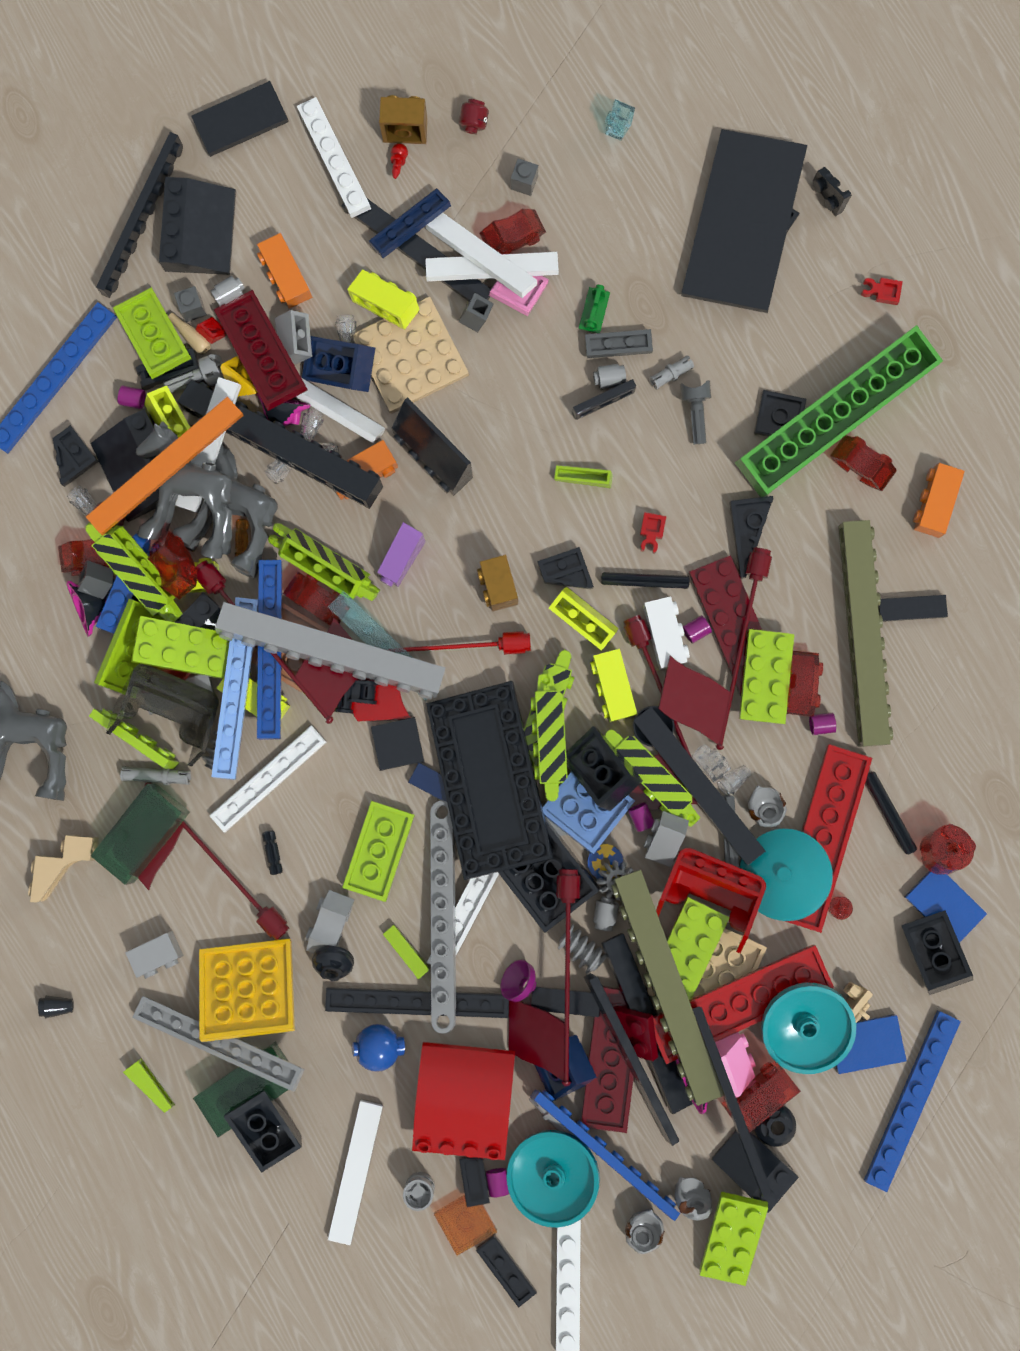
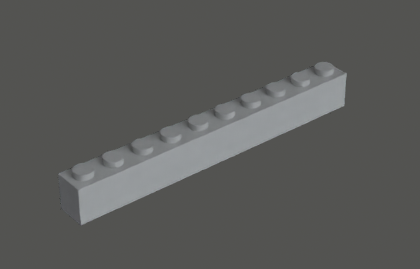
M223 602L215 626L216 633L222 639L232 641L234 638L241 640L243 645L255 647V645L264 647V650L269 653L277 654L278 651L285 653L286 657L293 660H299V658L309 660L308 663L313 666L331 667L330 670L343 673L346 671L353 673L352 676L361 680L370 678L375 680L374 682L378 685L388 686L390 684L397 686V690L406 693L414 691L425 699L437 697L445 667L226 602Z

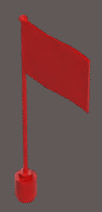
M516 631L503 632V637H498V642L389 648L384 650L397 653L499 646V651L503 650L504 655L524 654L525 651H531L530 633ZM366 678L364 681H375V680L370 679V678ZM390 684L388 686H376L375 700L377 704L352 702L353 715L358 722L409 719L411 717L403 704L400 691L396 689L397 686Z

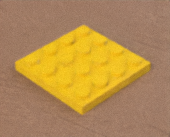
M291 939L199 949V1040L201 1042L295 1031Z

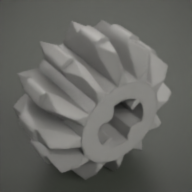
M613 860L612 868L608 863H605L604 867L607 871H598L601 876H604V878L597 879L598 884H604L600 887V891L602 893L607 891L606 897L609 899L613 896L611 885L614 884L612 881L613 876L617 877L618 874L622 876L633 872L631 867L626 869L627 864L625 862H622L618 867V862Z

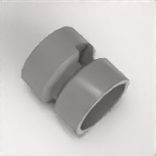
M416 1172L409 1176L403 1191V1199L407 1207L415 1211L425 1210L429 1207L435 1191L432 1177L425 1172Z

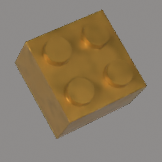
M395 95L381 97L379 124L383 143L426 144L428 119L425 99L417 96L409 98H399Z
M502 555L480 561V568L477 569L480 585L486 586V590L483 591L486 606H491L493 612L518 605V596L507 556Z

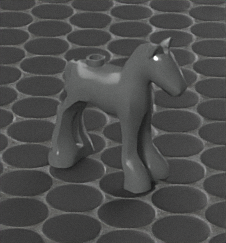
M161 422L160 425L155 423L150 435L136 448V453L141 458L158 456L178 439L177 434L168 429L164 422ZM190 462L187 463L159 487V497L155 513L150 519L139 526L137 535L148 540H158L160 536H167L178 495L200 496L211 510L214 522L212 536L203 545L201 555L220 559L223 554H230L232 510L227 504L232 503L231 478L227 474L216 470V464L203 462L202 466Z
M221 444L215 464L216 470L227 474L232 480V503L227 504V506L232 510V515L247 517L251 528V538L246 550L234 557L230 564L239 573L254 579L257 567L259 566V560H262L263 549L268 539L265 526H273V516L278 509V504L274 498L265 494L266 489L262 486L253 484L251 488L237 481L238 473L235 456ZM204 500L195 518L190 523L175 528L170 535L176 541V544L192 552H195L213 521L212 512Z
M0 681V779L5 767L7 753L13 743H37L47 757L48 773L46 780L39 786L35 796L64 801L66 756L62 753L60 747L67 746L65 740L66 722L62 718L50 716V711L36 709V714L20 712L12 689L3 681Z

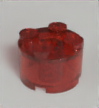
M953 824L941 826L928 833L920 843L921 860L924 866L938 875L952 874L967 867L971 863L976 849V844L969 834Z

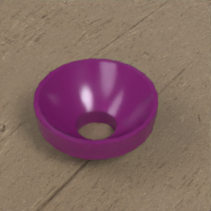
M516 960L510 964L501 979L500 990L503 997L513 1002H518L528 997L536 987L535 970L525 960Z

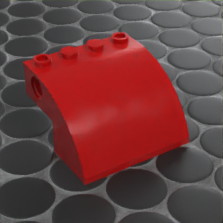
M423 1042L417 1085L412 1151L505 1160L515 1051Z

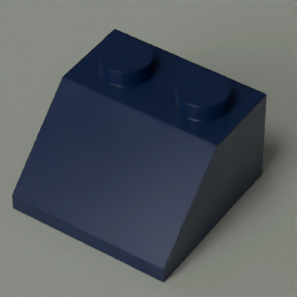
M577 1035L569 1037V1081H571L569 1086H564L561 1079L546 1069L535 1065L546 1091L554 1098V1101L584 1087L597 1078Z

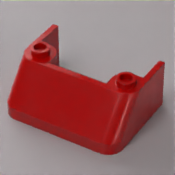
M685 848L678 854L656 912L659 917L665 901L672 904L683 903L688 893L731 910L729 915L731 927L743 933L736 951L741 954L765 893L766 883L762 877L692 848Z

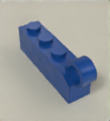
M136 533L132 538L153 562L156 561L158 556L149 551L151 540L141 538ZM116 576L96 624V627L112 634L116 631L128 600L132 599L139 602L118 576Z

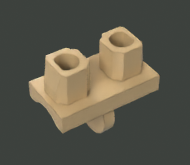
M849 982L843 991L849 996L847 1003L853 1011L855 1021L857 1023L861 1017L868 1021L870 1016L866 1011L871 1005L867 1002L873 994L861 985L858 986Z

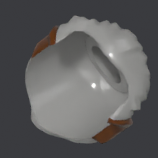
M756 786L748 801V813L758 825L776 827L783 821L787 811L786 802L782 794L776 789Z
M679 1177L675 1189V1202L680 1213L691 1220L699 1221L708 1218L712 1212L711 1190L705 1189L704 1183L696 1178Z
M650 1209L637 1212L626 1223V1242L639 1254H647L658 1249L662 1244L665 1233L663 1222Z

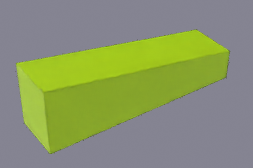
M556 465L554 479L559 482L611 488L613 474L611 470Z
M395 924L383 933L384 937L418 979L430 970L428 964Z
M142 1058L123 1072L164 1113L175 1105Z

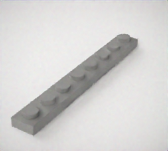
M142 996L132 1017L294 1092L305 1070L237 1038L201 1042L199 1040L198 1020Z

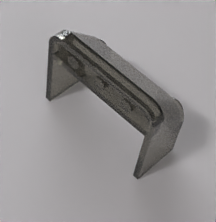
M139 664L130 673L115 703L106 734L110 735L123 718H133L139 708H142L180 724L179 737L183 742L193 746L188 761V766L192 767L206 751L219 699L210 690L149 665Z

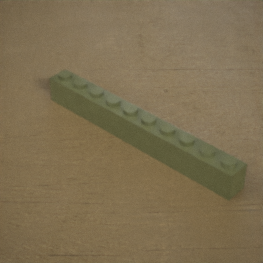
M870 520L842 522L838 529L858 747L890 745V740H893V729L891 726L889 727L888 720L891 717L890 704H887L886 695L889 694L888 682H885L884 673L887 671V663L882 655V650L885 649V641L880 633L883 619L882 615H879L878 612L881 597L880 593L876 590L879 575L878 571L874 568V562L877 558L876 549L872 547V540L875 536L874 527L870 525Z
M636 870L614 878V884L611 885V889L615 898H620L622 906L619 907L623 920H628L630 929H627L629 938L632 943L636 942L639 950L635 952L640 965L644 964L647 973L643 974L647 987H652L655 996L651 998L655 1009L661 1010L663 1018L660 1019V1023L664 1033L669 1032L671 1041L668 1042L672 1055L677 1054L680 1062L676 1066L680 1077H685L688 1086L684 1087L689 1101L693 1100L697 1106L724 1096L642 871Z

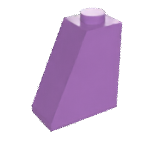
M404 522L402 523L377 572L381 577V582L389 587H392L393 584L399 587L426 542L423 533Z

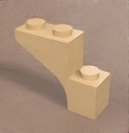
M65 835V840L63 839L61 843L63 857L35 856V860L31 864L33 881L28 889V895L31 896L30 902L47 900L64 874L74 863L82 860H96L99 837Z

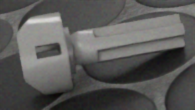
M210 354L199 359L200 368L167 380L163 384L168 386L171 393L186 388L191 380L197 383L205 380L209 386H215L218 377L224 378L220 368L223 361L219 355Z

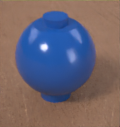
M381 1024L367 1026L358 1034L356 1042L352 1043L353 1057L356 1056L358 1063L369 1071H384L396 1062L398 1056L405 1054L404 1037H397L391 1028Z

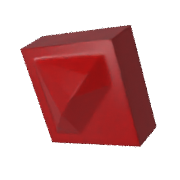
M213 317L197 324L195 329L210 344L227 335L223 326Z

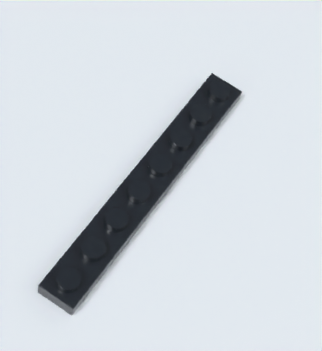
M169 133L96 286L98 291L105 297L110 298L112 293L116 292L119 285L118 280L128 267V259L137 248V240L146 229V221L155 210V202L164 191L165 177L172 175L174 162L182 154L183 144L177 134Z

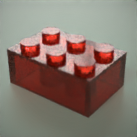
M775 1061L764 1064L760 1068L761 1072L755 1076L743 1093L736 1097L749 1133L801 1092L785 1070ZM726 1101L722 1102L721 1104L731 1117Z

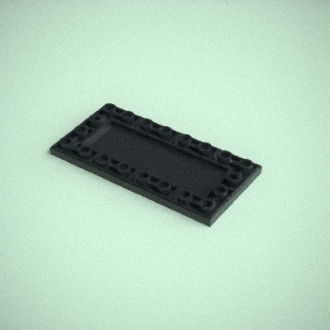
M721 129L681 296L768 313L808 145Z
M508 681L426 703L464 880L554 859L514 682Z

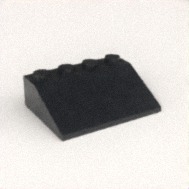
M165 177L159 263L165 272L230 275L236 201L235 189L190 178Z
M407 397L393 423L392 431L394 435L392 437L400 446L404 444L409 449L407 452L415 462L419 460L424 465L423 470L431 478L435 476L440 481L438 485L445 493L450 491L454 496L473 478L471 462Z
M145 409L124 418L90 443L113 492L118 490L153 460L141 458L136 453V448L154 429L155 423ZM159 488L125 516L128 522L156 509Z
M544 816L554 859L498 873L543 932L546 933L566 917V903H561V898H557V875H559V869L578 870V875H580V898H575V903H571L570 913L598 893L600 887Z

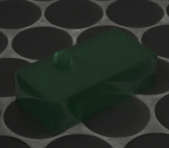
M147 784L91 854V857L124 885L135 883L190 811L159 785Z
M276 1041L263 1049L288 1061ZM236 1067L199 1092L193 1099L219 1138L231 1129L224 1118L226 1113L264 1089L273 1100L288 1091V1089L241 1067Z

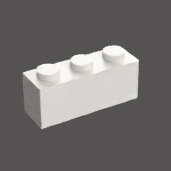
M670 596L645 602L643 609L652 637L651 641L659 670L667 669L670 655L682 665L686 664L687 658H690L687 645H683L681 637L684 636L682 624L677 622L676 615L679 612L676 601L672 602Z

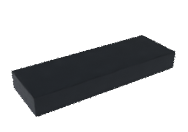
M634 380L625 382L574 406L572 414L575 420L634 394L636 389Z
M946 595L881 599V604L878 606L879 615H882L883 622L948 617Z
M536 986L535 990L532 991L531 1006L547 1012L565 1014V989ZM570 990L569 1014L600 1017V1009L591 992Z
M495 1234L476 1248L477 1253L518 1308L537 1294V1290Z

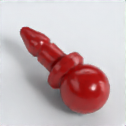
M397 143L391 148L390 161L393 164L392 176L394 179H397L401 166L405 164L408 156L407 147L401 143Z

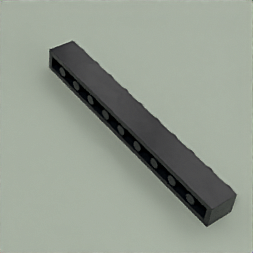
M191 380L177 402L184 411L197 418H201L206 415L214 391L204 382L200 381V383ZM240 401L235 403L244 416L228 428L225 433L368 509L371 508L383 488L380 476L371 470L366 472L361 469L358 463L352 460L347 462L341 459L342 456L337 452L324 450L323 446L318 442L305 440L304 436L299 432L286 430V427L280 422L267 420L264 414L259 411L252 412L248 410V407Z

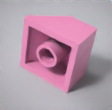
M736 1032L716 1041L715 1044L736 1097H739L755 1078L752 1068L756 1067L751 1053L747 1054L745 1048L749 1047L744 1033L739 1034V1032Z

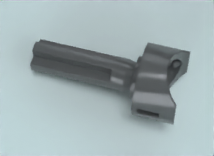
M710 380L696 388L687 387L683 383L680 384L681 401L691 403L693 445L707 443L703 401L711 398Z

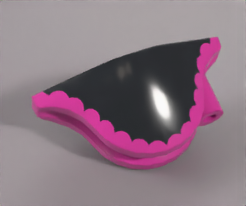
M256 393L263 405L264 415L267 417V420L271 422L276 420L284 426L291 424L299 425L301 412L310 408L311 405L290 399L267 411L259 394Z
M67 581L66 585L85 633L89 637L92 634L94 625L98 622L107 599L106 597L101 599L77 591L78 585L72 581Z

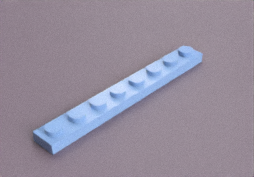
M235 597L236 606L258 612V599ZM234 638L229 642L211 776L213 778L236 780L253 652V647L243 645L241 640Z

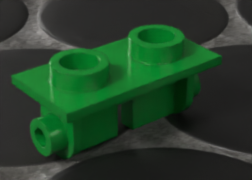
M597 284L596 288L589 287L578 329L600 333L610 292L605 291L603 285Z

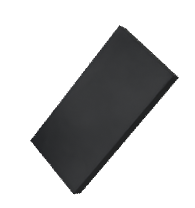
M271 81L191 116L210 157L289 122Z

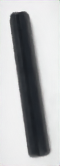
M603 572L601 584L687 589L690 579L689 576Z
M869 772L866 784L905 854L914 853L917 847L876 772Z

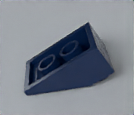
M310 336L312 357L304 360L302 373L304 380L369 392L375 347Z

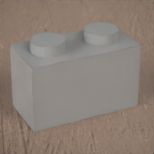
M290 310L276 317V333L293 364H298L311 358L309 314Z
M663 811L660 819L655 818L651 828L652 836L648 834L645 840L644 848H647L645 858L671 867L686 836L689 820Z
M173 931L125 952L136 978L144 975L145 979L157 974V968L163 965L167 969L178 964L177 959L184 956Z

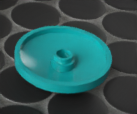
M776 829L759 836L757 841L766 852L749 865H746L743 860H741L740 864L741 869L762 877L766 883V890L758 912L779 921H796L815 913L827 900L833 883L831 861L824 848L810 835L794 829Z
M800 983L784 989L770 1001L763 1014L761 1034L768 1053L780 1066L799 1074H817L835 1067L848 1055L856 1037V1021L849 1004L836 990L818 983Z
M559 1130L540 1131L527 1137L513 1152L507 1168L508 1191L517 1209L532 1222L552 1228L569 1226L581 1220L592 1208L600 1188L599 1167L591 1150L574 1135Z

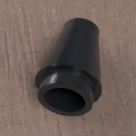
M45 995V998H39V1017H45L46 1019L73 1013V999Z

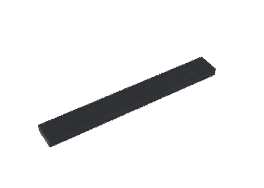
M367 198L371 209L354 218L378 234L396 219ZM343 203L341 207L344 211L348 213L347 208ZM417 234L396 248L425 270L426 258L447 257ZM478 279L441 281L467 301L470 300L474 293L487 300L490 298L491 289Z
M652 707L633 720L642 734L746 865H749L766 852Z
M620 933L601 942L627 1008L653 1016L657 1015L624 934ZM657 1046L658 1058L649 1062L671 1114H675L693 1103L687 1097L684 1088L686 1086L679 1075L676 1061L666 1064Z
M591 973L584 976L664 1139L672 1146L677 1144L679 1138L599 978Z
M327 987L325 1011L431 1015V991ZM456 992V1016L508 1018L509 1000L504 998L502 994Z
M698 1006L692 1010L723 1091L726 1104L760 1194L763 1197L769 1196L772 1193L703 1009Z

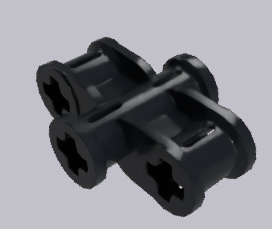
M356 680L341 698L334 712L353 714L352 702L377 704L375 693L378 684L374 681Z

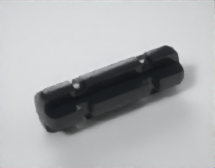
M273 830L263 832L262 837L263 842L266 843L264 847L267 862L270 863V866H268L271 875L281 874L283 869L282 864H279L280 855L278 845L275 843V832Z

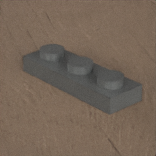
M651 329L585 334L587 359L650 354L653 352Z

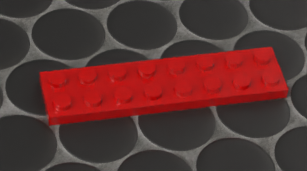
M830 744L827 745L802 832L810 835L820 843L828 854L833 870L832 888L827 900L815 913L804 919L785 922L822 933L873 758Z
M813 944L689 1000L692 1009L698 1006L702 1007L716 1042L761 1022L770 1001L778 993L790 986L800 983H818L832 989L834 986L818 949ZM662 1013L653 1016L656 1043L664 1062L668 1064L677 1060L678 1057L677 1054L672 1055L668 1045L671 1038L669 1032L664 1033L660 1023V1019L663 1016Z

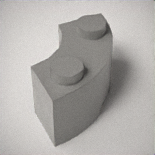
M331 890L328 891L325 898H320L316 909L319 911L314 928H309L305 940L308 941L306 951L314 953L317 949L324 946L339 945L342 937L341 933L349 919L355 899Z

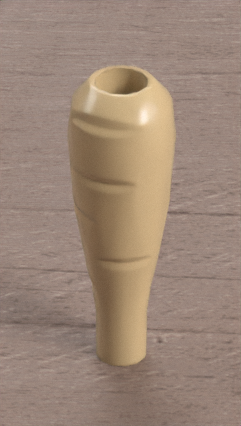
M169 314L168 317L171 323L174 324L182 337L197 353L205 354L210 350V343L194 327L181 320L176 314Z

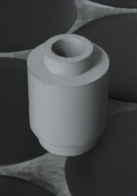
M230 276L216 284L211 293L219 306L243 295L242 290L245 288L238 277L234 279L233 276Z
M612 364L597 367V371L593 372L594 383L599 385L600 389L621 385V383H625L626 371L624 365Z
M602 896L601 900H596L593 919L595 929L613 931V926H616L619 903L615 902V898L611 897L609 899L606 896Z

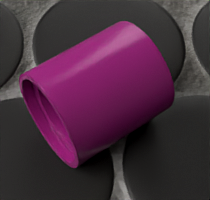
M122 385L118 392V404L141 410L144 407L146 392L142 389Z
M702 615L683 626L684 633L692 644L712 633L710 625Z
M834 713L810 715L809 726L811 734L836 733Z
M646 802L635 805L628 810L637 832L652 827L654 819Z
M495 1168L486 1171L489 1197L495 1198L508 1195L506 1168Z

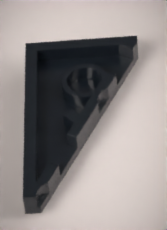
M773 496L729 502L739 576L741 579L747 576L745 573L750 552H753V548L758 546L770 506L773 502Z

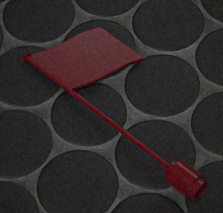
M754 547L753 552H750L745 574L749 575V579L753 580L730 691L711 678L683 666L671 655L669 656L658 709L672 720L699 731L717 745L715 746L718 750L724 748L722 745L757 583L762 582L763 578L767 579L769 575L772 556H770L771 551L764 548Z
M205 560L194 568L193 573L195 574V579L208 594L214 593L215 595L220 593L229 604L235 605L223 591L226 587L224 585L226 579L213 563ZM334 618L327 633L353 640ZM270 653L326 719L325 723L331 724L333 722V717L331 716L341 698L358 678L353 677V673L346 671L343 673L330 670L331 667L313 666L308 663L309 660H304L295 676L277 654Z
M640 615L623 621L625 624L623 628L631 647L636 646L637 650L642 648L658 689L662 693V684L646 646L650 645L651 634L645 620ZM674 721L675 730L678 734L680 742L684 749L691 756L685 739L680 730V727L678 723ZM654 755V757L684 787V785L680 782V780L669 768V766L665 763V761L661 758V756ZM641 783L630 793L631 798L635 800L634 806L646 802L649 810H656L662 805L656 798L652 801L643 792L646 788ZM692 797L691 804H698L696 800Z
M146 782L144 785L146 791L137 810L116 840L113 848L116 855L142 884L150 890L156 873L174 849L184 828L259 911L256 915L258 917L256 923L270 938L273 937L275 940H278L290 929L284 917L274 906L262 908L151 786L153 783Z
M559 869V875H557V898H561V903H566L565 1022L545 1010L528 1005L522 1001L513 1002L509 1000L508 1050L515 1051V1056L546 1069L561 1079L564 1086H569L571 1083L569 1081L571 903H575V898H580V875H578V870Z

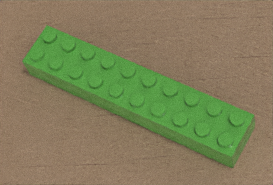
M916 325L737 460L735 464L760 497L768 495L942 363V358Z

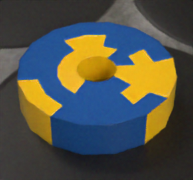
M601 844L593 855L589 853L587 866L590 873L597 879L604 878V876L598 873L599 870L607 871L601 864L603 858L609 859L611 868L613 860L618 862V867L623 862V856L616 847L609 844Z

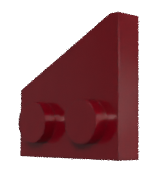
M620 1006L614 1007L637 1056L649 1061L657 1059L658 1051L653 1015Z

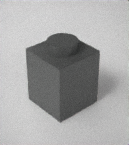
M518 158L511 176V190L531 196L538 179L539 165Z
M195 286L174 293L180 313L186 322L207 316L201 295Z
M474 293L466 304L459 323L478 333L486 322L494 303Z
M87 560L79 575L77 591L104 599L106 594L111 591L115 581L112 569Z

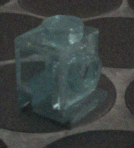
M615 99L612 111L608 112L605 124H607L605 134L621 141L632 124L635 108Z

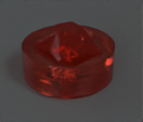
M837 896L831 900L829 912L834 918L844 920L852 914L853 906L849 899Z

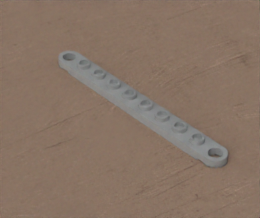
M438 801L433 804L430 811L431 1023L436 1032L443 1034L453 1030L456 1025L455 836L448 804L446 801ZM441 806H445L448 809V814L443 819L437 816V809ZM443 1014L449 1018V1025L446 1028H441L438 1024V1019Z

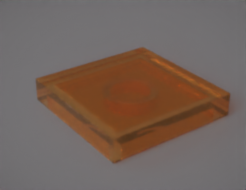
M465 1195L434 1212V1216L457 1256L497 1233V1228L484 1205L467 1208Z

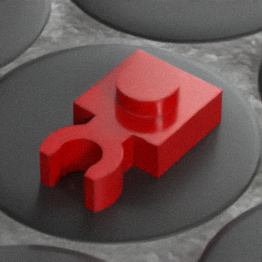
M866 278L863 284L870 286L871 290H863L861 296L870 297L876 295L875 302L898 305L903 281L880 278L879 283H876L875 280Z
M644 512L640 536H645L646 539L643 540L640 546L642 552H644L646 544H651L653 546L652 553H656L658 544L655 540H662L666 516Z

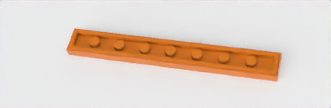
M226 397L86 516L88 521L103 536L243 417V413Z

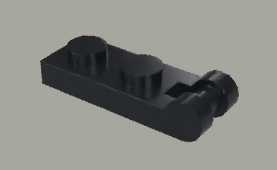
M193 348L187 349L192 359L154 379L149 377L144 364L138 365L135 369L137 375L141 377L140 385L142 390L151 389L167 380L200 368L195 350Z

